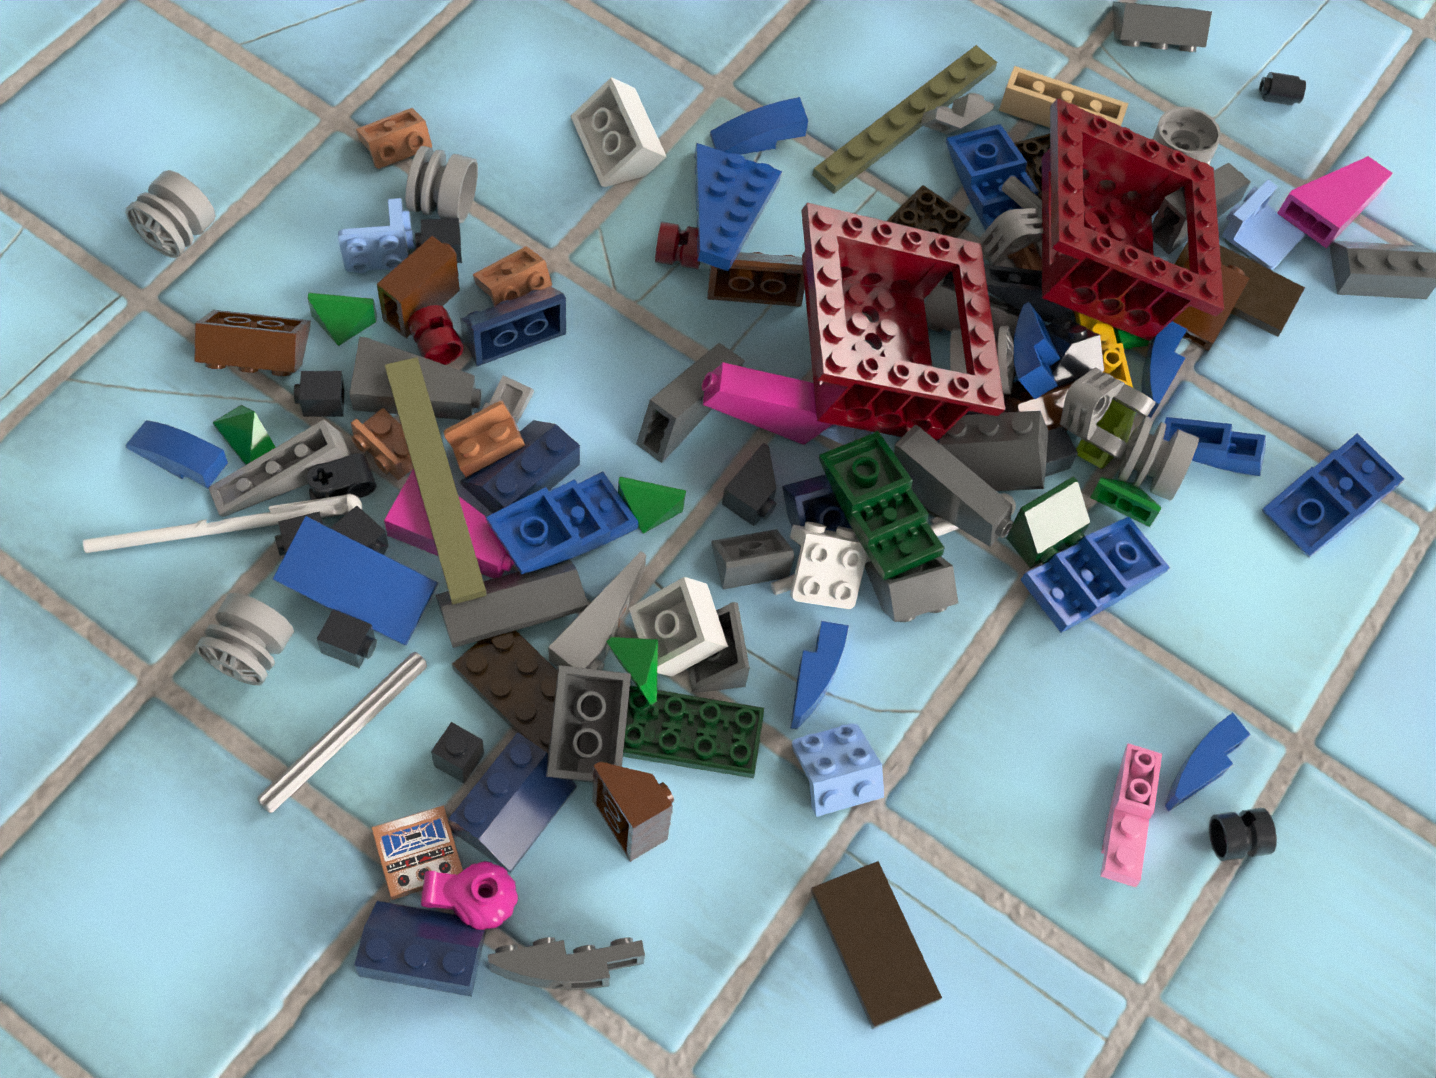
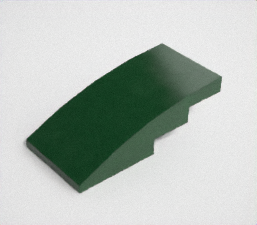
M879 431L819 455L822 468L849 524L883 581L943 555L945 547L927 522L929 513L911 489L913 480Z

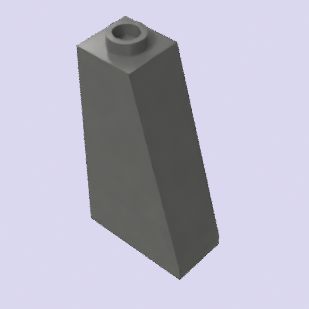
M1230 163L1214 170L1217 218L1241 201L1251 183L1243 173ZM1185 187L1176 190L1164 198L1152 223L1153 241L1168 255L1188 240Z
M359 337L350 388V398L354 411L378 412L384 408L389 414H398L386 374L385 364L418 357L435 418L464 420L473 415L474 408H480L481 389H476L475 375L366 337Z
M721 343L715 345L650 399L636 445L661 463L666 460L712 410V408L703 405L704 391L702 390V383L706 374L712 372L723 362L743 367L745 360Z
M914 425L895 444L894 454L913 480L911 489L926 509L989 547L999 537L1004 538L1009 533L1013 525L1011 520L1013 505L923 429Z

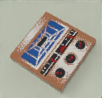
M444 805L371 827L392 900L423 891L426 871L455 875L463 871Z

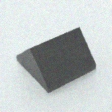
M777 529L711 541L723 589L783 579L790 575L794 552Z
M736 602L716 610L728 647L688 668L691 689L694 693L746 687L750 667L739 606Z

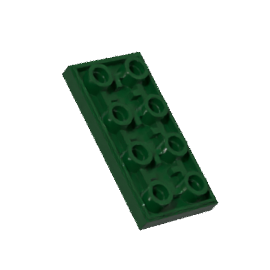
M630 686L623 757L754 778L765 708L657 690V702L650 705L638 687Z

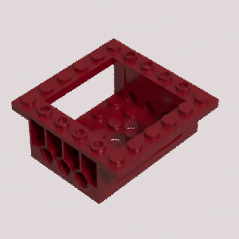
M1057 98L1050 106L1051 147L1042 156V298L1148 341H1151L1188 306L1213 316L1220 314L1224 310L1214 167L1191 158L1181 151L1164 146L1154 139L1137 134L1129 128L1112 123L1102 116L1085 111L1075 104H1070ZM1181 187H1185L1190 270L1154 256L1152 215L1159 210L1167 195L1179 190Z
M807 202L801 210L805 251L802 254L817 421L871 432L879 431L882 434L903 437L914 425H917L938 441L968 411L999 416L1005 410L981 244ZM950 271L953 272L967 374L932 366L924 299ZM862 313L868 314L872 318L873 322H870L868 318ZM865 340L872 342L876 350L872 349L871 345Z

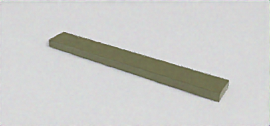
M418 357L385 364L386 374L451 603L453 605L487 596Z

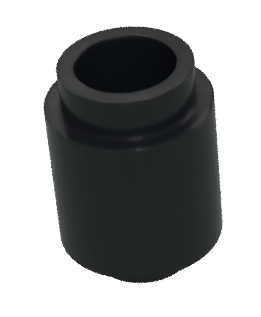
M1269 72L1267 77L1261 79L1259 85V94L1262 95L1263 101L1285 105L1300 104L1306 90V81L1301 80L1299 76Z

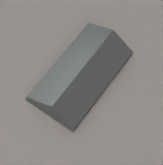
M570 559L521 574L519 571L483 581L487 596L452 605L448 591L436 594V599L453 648L579 613L588 606L578 571Z

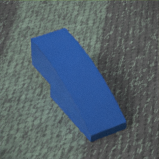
M797 97L765 105L735 117L711 130L710 137L714 149L729 154L742 155L776 149L777 141L806 136L808 118L801 98Z
M1027 302L1022 307L1014 335V366L1018 380L1031 396L1037 399L1058 386L1049 366L1060 360V357L1045 322L1032 305Z
M1174 322L1169 323L1154 337L1144 362L1141 393L1156 402L1147 416L1152 418L1185 360V357L1175 351L1187 329Z
M1166 417L1164 440L1169 441L1178 429L1199 438L1192 461L1236 473L1261 476L1266 450V435L1232 431V424Z
M146 420L125 445L130 451L180 479L186 476L207 489L228 464L223 449L188 432L154 421Z
M821 621L815 652L803 650L798 669L791 729H798L824 698L839 665L849 625Z
M1233 712L1219 722L1202 739L1179 769L1165 803L1168 811H1171L1223 776L1233 765L1227 755L1239 748L1251 735Z

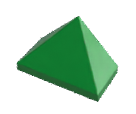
M308 293L307 299L311 316L338 346L376 323L377 314L374 299Z
M243 405L236 407L213 421L214 427L244 465L276 448L255 411Z
M619 477L618 493L639 522L638 528L643 534L683 512L686 490Z
M1100 478L1090 497L1148 527L1152 525L1162 508L1140 487L1134 486L1133 482Z
M620 637L608 639L606 642L624 670L631 674L632 681L649 704L652 705L657 702L658 639Z

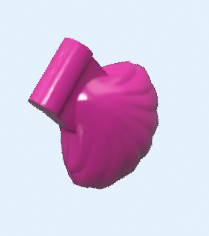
M482 861L478 864L470 865L458 875L438 873L436 871L425 872L421 906L452 909L464 924L470 925L476 930L497 928L502 925L503 921L512 916L518 901L515 881L505 868L492 862Z

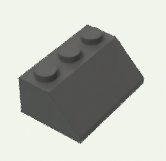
M1113 1L1114 38L1122 40V45L1139 47L1141 41L1151 42L1150 48L1168 50V44L1179 45V51L1196 52L1197 47H1206L1212 11Z
M1333 241L1329 245L1337 295L1427 299L1436 287V252L1420 245Z
M943 278L927 297L925 312L929 329L937 332H942L945 329L952 332L953 329L960 328L953 280ZM988 295L995 340L998 341L1000 326H1009L1014 343V335L1021 311L1001 299Z
M1040 410L1001 413L999 416L988 414L964 415L940 438L939 444L995 491L1044 489L1048 429Z
M558 666L546 777L593 783V765L598 762L622 767L631 674Z

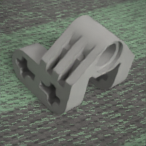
M1035 208L1008 210L999 215L982 234L979 240L990 265L1013 267L1007 255L1014 254L1033 243L1042 259L1043 222Z
M1095 367L1076 380L1069 388L1060 424L1074 435L1120 460L1128 444L1096 425L1097 422L1103 417L1112 399L1145 417L1148 416L1156 402L1140 391L1126 385L1121 380L1115 379L1113 376Z

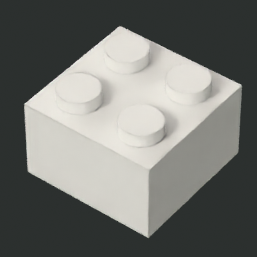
M683 577L629 608L638 638L658 639L657 673L673 677L728 647L706 583Z

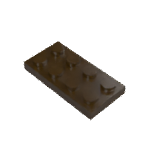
M516 630L478 641L452 663V669L516 733H520L549 754L557 670Z

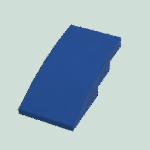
M1001 124L946 138V145L956 172L985 231L1002 213L1013 209H1023L1002 191L1003 184L1011 176H1015L1038 196V189L1025 172L1026 160Z
M1356 433L1338 450H1334L1314 468L1311 467L1266 505L1262 511L1310 558L1404 481V478Z
M603 471L580 483H577L574 479L550 492L545 487L486 517V522L521 574L549 567L603 546L638 529L639 523Z
M305 516L273 577V580L332 610H337L372 624L373 630L404 645L408 644L439 584L423 574Z
M1126 517L1086 535L1079 544L1055 554L1049 562L1027 571L1020 580L1060 633L1139 590L1167 572L1170 567L1130 517Z

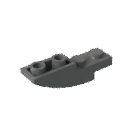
M546 937L535 940L533 946L519 949L517 945L498 947L495 949L494 954L488 955L491 972L515 982L546 989L584 990L610 986L609 971L644 964L645 952L642 940L633 942V938L626 937L612 941L609 947L596 949L595 945H584L573 949V954L566 955L564 940L555 941L554 937Z

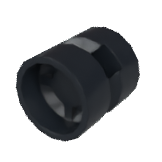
M1265 808L1242 810L1239 815L1236 812L1214 814L1210 817V842L1216 857L1220 861L1243 859L1246 853L1248 856L1256 857L1275 852L1277 846L1276 828L1270 813Z

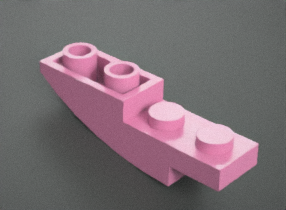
M1129 743L1125 748L1101 850V853L1104 854L1101 877L1133 887H1137L1141 881L1149 819L1155 809L1162 753Z

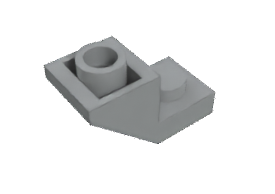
M968 93L966 96L954 100L952 109L945 106H937L935 109L923 113L921 125L948 134L965 127L993 110L994 104L985 101L982 95Z

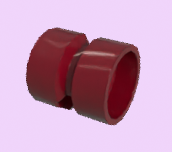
M661 222L655 263L673 265L678 261L681 267L699 270L700 261H698L697 254L698 228L688 226L685 230H681L679 224Z
M430 305L421 308L409 318L407 322L408 329L417 343L421 357L447 365L455 361L464 350L462 341L457 331L453 328V322L443 306Z

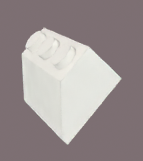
M612 77L571 115V119L597 178L603 187L644 177L667 157L636 89Z

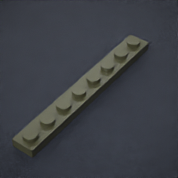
M975 45L814 167L812 176L835 194L922 127L923 113L933 110L937 106L948 107L954 100L961 97L995 71L997 61Z

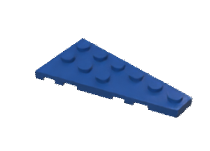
M696 143L694 159H696L695 191L696 211L698 212L696 220L698 227V261L729 271L779 184L782 171L774 169L766 163H756L747 160L739 154H729Z

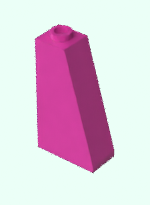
M1367 156L1293 189L1286 197L1277 214L1322 246L1328 248L1378 196L1393 173Z
M724 362L712 372H708L703 380L704 406L805 445L833 425L817 421L814 384L812 382Z
M413 469L384 519L387 536L438 556ZM458 496L481 574L493 579L501 577L505 570L508 572L511 570L514 562L486 522V517Z

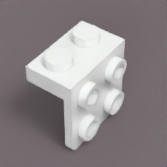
M806 522L805 527L793 525L790 538L801 545L791 588V597L797 602L852 609L856 604L867 554L853 529L837 527L836 532L825 530L826 526L814 522Z

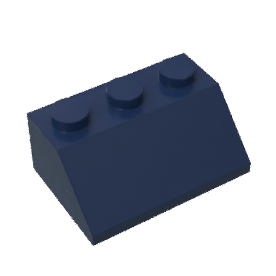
M551 286L542 290H533L525 296L511 301H502L494 307L483 311H474L466 317L460 318L462 338L476 366L565 335L566 297L564 293Z
M533 420L520 431L525 443L524 447L464 477L460 484L493 514L545 487L550 491L580 465V445L557 424Z
M826 474L782 486L787 516L791 527L793 525L805 527L806 522H814L826 526L825 530L836 532L837 527L852 529Z
M517 732L449 817L451 831L511 873L574 792L577 785L572 780L546 777L548 753Z
M376 901L363 928L354 967L359 977L472 997L487 929L476 930L470 925L464 924L455 914Z

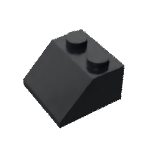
M1066 317L1056 318L1051 321V324L1046 325L1060 357V360L1049 366L1058 386L1078 380L1095 367L1102 372L1104 371L1099 334Z

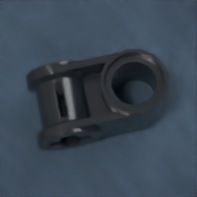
M360 453L350 454L331 462L317 464L307 474L310 486L309 497L311 500L326 498L325 492H328L329 497L352 494L358 498H363L373 493L377 487L367 458Z

